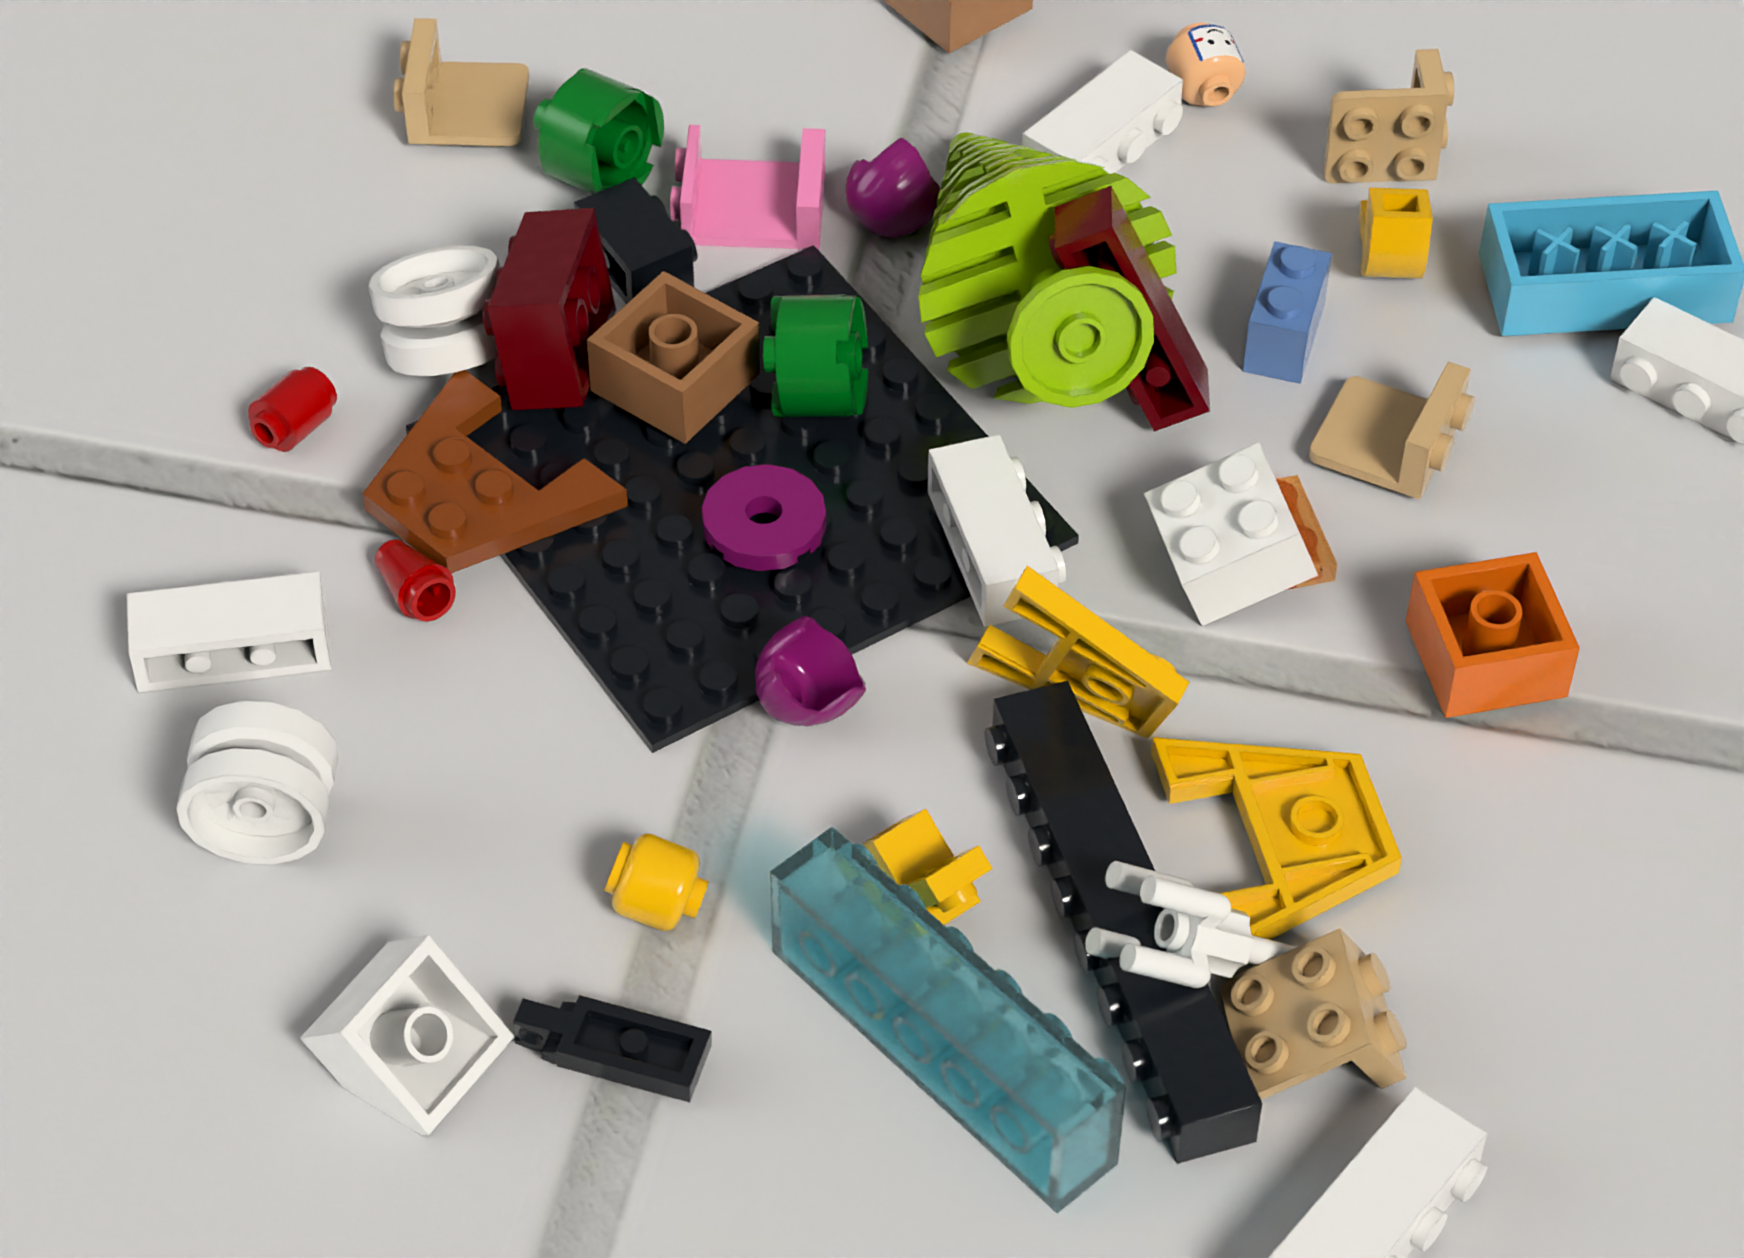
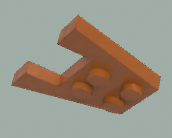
M466 370L455 372L362 493L364 507L369 514L414 549L445 566L451 573L628 507L627 489L585 458L538 491L466 437L502 411L500 395Z

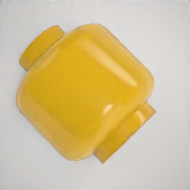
M645 833L636 838L633 845L622 842L604 891L613 894L612 906L619 915L660 931H669L677 926L682 914L695 919L709 881L697 876L700 868V858L695 851L653 834Z

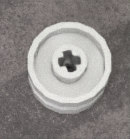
M448 246L429 249L402 257L382 267L371 277L368 288L375 315L381 322L386 323L383 326L380 337L387 364L393 371L409 376H436L463 371L496 358L498 350L495 338L486 334L483 324V304L486 299H490L496 286V272L500 267L498 257L490 249L477 246Z
M238 701L217 706L199 719L192 734L187 757L188 770L181 784L176 807L180 827L196 844L217 856L246 864L275 865L304 857L318 847L325 834L330 808L328 795L334 785L339 759L336 740L322 723L295 708L266 701Z

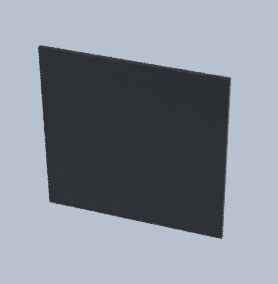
M814 245L705 293L759 322L760 374L686 444L591 391L590 387L583 407L512 410L507 387L494 386L490 389L500 395L502 411L466 436L538 491L583 458L627 489L628 507L500 556L652 753L759 701L756 693L755 669L764 646L777 631L802 616L807 615L815 619L823 629L833 633L843 641L853 655L971 596L928 494L929 449L989 436ZM841 294L860 297L864 306L868 335V348L862 349V368H868V387L863 413L847 417L775 418L772 411V386L776 382V373H766L763 363L765 336H775L776 334L771 323L772 297ZM417 421L409 425H406L407 434L410 432V430L413 428ZM770 464L791 468L811 479L823 494L826 509V530L821 544L811 554L809 549L805 554L798 556V563L785 569L755 571L736 567L725 561L723 553L718 551L714 545L712 550L704 537L702 505L708 490L722 476L745 466ZM1026 478V494L1029 501H1038L1042 508L1046 524L1045 537L1049 546H1058L1062 552L1078 544L1079 535ZM759 513L749 519L755 523L766 524L776 521L778 517L770 513Z

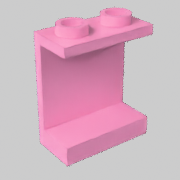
M689 125L686 148H676L675 181L682 182V187L672 186L671 221H681V229H685L691 235L697 246L806 249L814 245L820 250L826 172L825 129L802 128L800 162L702 159L700 125Z

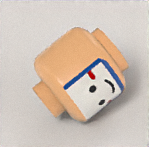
M1194 23L1186 26L1174 37L1165 57L1168 71L1183 79L1181 98L1192 105L1218 106L1227 102L1240 88L1246 75L1244 61L1230 32L1222 26L1207 23Z

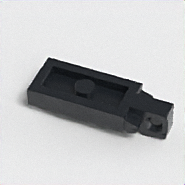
M581 995L578 996L576 1002L563 1001L560 1008L522 999L513 1020L515 1044L540 1052L543 1060L554 1065L556 1064L557 1067L689 1103L712 1046L711 1030Z

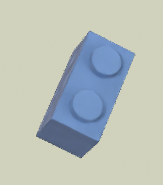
M1274 241L1248 323L1243 372L1301 384L1325 305L1332 253Z

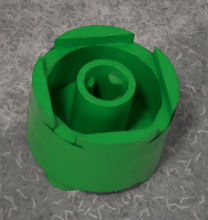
M581 68L575 75L563 83L552 99L546 98L541 101L533 119L535 129L540 131L538 149L543 172L550 177L591 194L634 177L642 185L654 166L646 162L652 144L661 148L664 136V115L658 100L640 89L587 68Z
M846 294L773 296L771 301V323L776 334L775 336H765L763 363L766 373H776V382L772 386V411L774 417H847L849 415H861L864 411L868 387V368H862V349L868 348L865 311L861 298L847 296Z

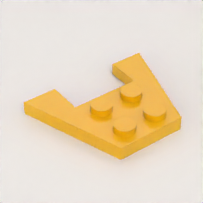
M1028 565L1012 588L1003 607L1059 638L1047 655L989 624L967 662L971 666L1029 690L1068 681L1082 712L1147 739L1179 704L1190 683L1177 673L1171 663L1147 652Z
M1153 737L1151 755L1169 804L1233 793L1265 885L1219 894H1223L1229 899L1232 909L1243 911L1250 917V931L1252 935L1271 940L1399 873L1402 856L1361 754Z

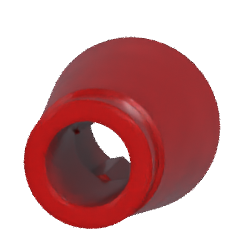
M399 539L387 541L377 550L374 558L375 566L380 571L399 609L405 616L425 622L433 621L443 616L451 608L456 597V589L452 573L449 569L411 546L406 545V543Z

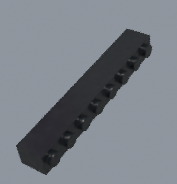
M1064 681L995 698L993 703V724L991 727L985 728V742L989 757L995 766L1003 764L1008 776L1006 788L1012 810L1016 816L1025 815L1030 826L1028 829V839L1033 858L1039 867L1047 865L1052 876L1051 894L1055 909L1061 919L1070 918L1076 931L1074 933V947L1079 964L1084 972L1093 971L1099 984L1097 998L1102 1017L1108 1027L1117 1025L1124 1041L1121 1045V1052L1126 1072L1133 1083L1142 1082L1149 1098L1146 1100V1111L1154 1136L1157 1140H1167L1177 1164L1256 1142L1263 1103L1208 984L1202 988H1192L1127 972L1121 969L1120 957L1106 959L1090 955L1086 951L1085 942L1087 935L1092 928L1097 927L1132 936L1139 940L1140 946L1167 952V949L1157 945L1154 937L1157 918L1165 908L1144 903L1139 895L1112 889L1106 885V872L1113 861L1153 871L1155 869L1069 682Z

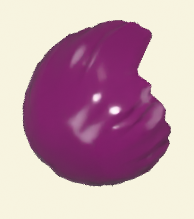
M902 137L889 145L872 161L868 162L865 159L861 161L856 160L847 176L845 187L846 201L851 213L872 233L889 238L913 233L927 225L934 216L940 186L931 177L926 163L921 158L916 147H913Z
M807 615L790 622L777 631L764 646L757 660L755 679L756 693L759 701L771 717L786 724L808 727L830 722L845 714L866 692V683L859 674L856 662L843 641L833 633L823 629L815 619Z

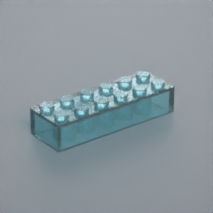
M832 826L770 871L772 952L1052 1210L1058 1214L1118 1165L1127 1086L1123 1083L1115 1067L1101 1057L1094 1058L1073 1039L1069 1029L1060 1018L1052 1013L1044 1014L1023 995L1018 983L1010 974L1002 969L994 970L974 952L971 943L960 930L953 926L946 927L926 909L922 899L911 887L906 884L898 885L883 872L866 847L860 843L852 844Z

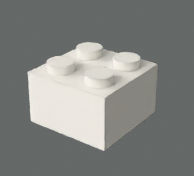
M1259 442L1144 493L1182 587L1202 626L1318 576Z

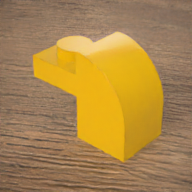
M1369 187L1368 200L1360 201L1358 219L1362 243L1361 275L1363 277L1422 279L1428 260L1433 221L1428 189Z
M926 808L900 819L849 851L879 901L906 929L920 936L930 935L980 903L981 900L977 895L978 891L973 881L993 869L979 845L953 855Z

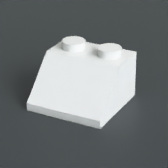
M429 935L388 942L300 1039L345 1090L421 1136L430 1135L515 1036Z

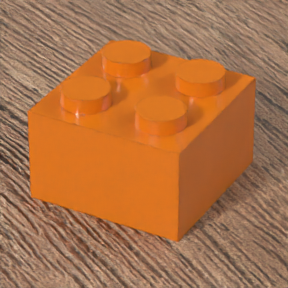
M1537 552L1414 572L1405 622L1445 718L1568 697L1580 647Z

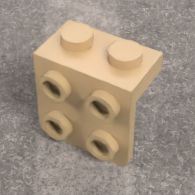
M414 18L411 41H402L400 66L401 73L405 76L404 78H396L394 83V107L396 112H404L408 144L479 145L493 147L517 145L522 138L529 86L528 67L521 63L441 61L437 19Z
M1418 49L1415 51L1411 88L1341 91L1332 97L1324 161V174L1328 183L1437 179L1441 149L1447 147L1448 141L1446 110L1447 106H1452L1454 101L1452 72L1443 71L1439 49Z
M1447 362L1428 399L1359 376L1348 378L1310 445V460L1317 465L1420 500L1435 470L1441 472L1444 470L1453 448V435L1456 429L1463 431L1471 416L1475 397L1466 394L1471 369Z
M1340 928L1227 979L1221 987V996L1231 1036L1260 1099H1265L1349 1061H1353L1381 1089L1406 1079L1399 1052L1406 1048V1039L1397 1018L1387 1009L1383 994L1390 991V981L1386 970L1376 954L1370 953L1366 955Z

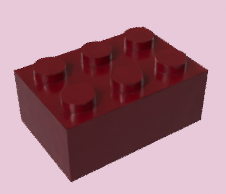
M594 208L525 212L516 236H511L509 239L508 256L504 266L497 269L496 286L491 298L486 299L483 304V324L486 334L495 338L498 350L495 361L496 377L500 387H507L512 410L583 407L590 387L587 339L613 317L616 312Z

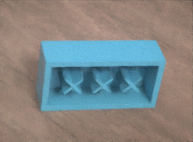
M1718 190L1489 203L1487 206L1479 258L1501 336L1627 329L1654 297L1710 324L1733 323L1744 283V263Z

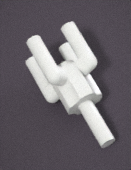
M1113 861L1109 865L1105 877L1106 885L1112 889L1139 895L1144 903L1165 908L1157 918L1154 937L1157 945L1167 949V952L1140 946V941L1132 936L1097 927L1089 931L1085 942L1086 951L1090 955L1106 959L1120 957V966L1124 971L1192 988H1202L1207 985L1211 974L1232 978L1234 973L1241 966L1247 965V963L1259 965L1297 948L1296 946L1252 935L1250 931V917L1243 911L1232 909L1229 899L1223 894L1194 887L1190 881L1119 861Z

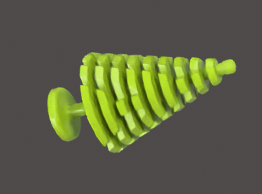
M970 132L956 135L949 145L942 187L937 199V208L933 216L929 244L924 257L926 259L920 276L922 278V286H920L918 294L921 323L931 320V322L926 323L924 334L935 356L939 357L951 352H955L960 356L949 360L947 371L970 389L1009 376L1018 377L1019 380L999 386L993 399L1025 404L1045 402L1073 408L1100 403L1124 390L1144 368L1153 346V315L1140 290L1115 271L1093 266L1061 270L1052 255L1048 237L1050 234L1055 233L1056 206L1112 186L1160 279L1176 274L1175 246L1166 241L1154 244L1158 240L1172 236V233L1162 211L1152 206L1142 207L1140 201L1151 198L1147 193L1127 177L1117 173L1109 174L1102 169L1105 168L1103 166L1080 162L1061 155L1055 156L1022 145L1008 144L1002 140L975 135ZM1165 287L1170 298L1172 299L1174 290Z

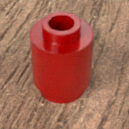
M304 367L301 370L289 371L250 404L248 416L253 436L265 447L274 448L282 452L292 450L331 416L332 407L337 402V393L334 385L324 373L314 367Z

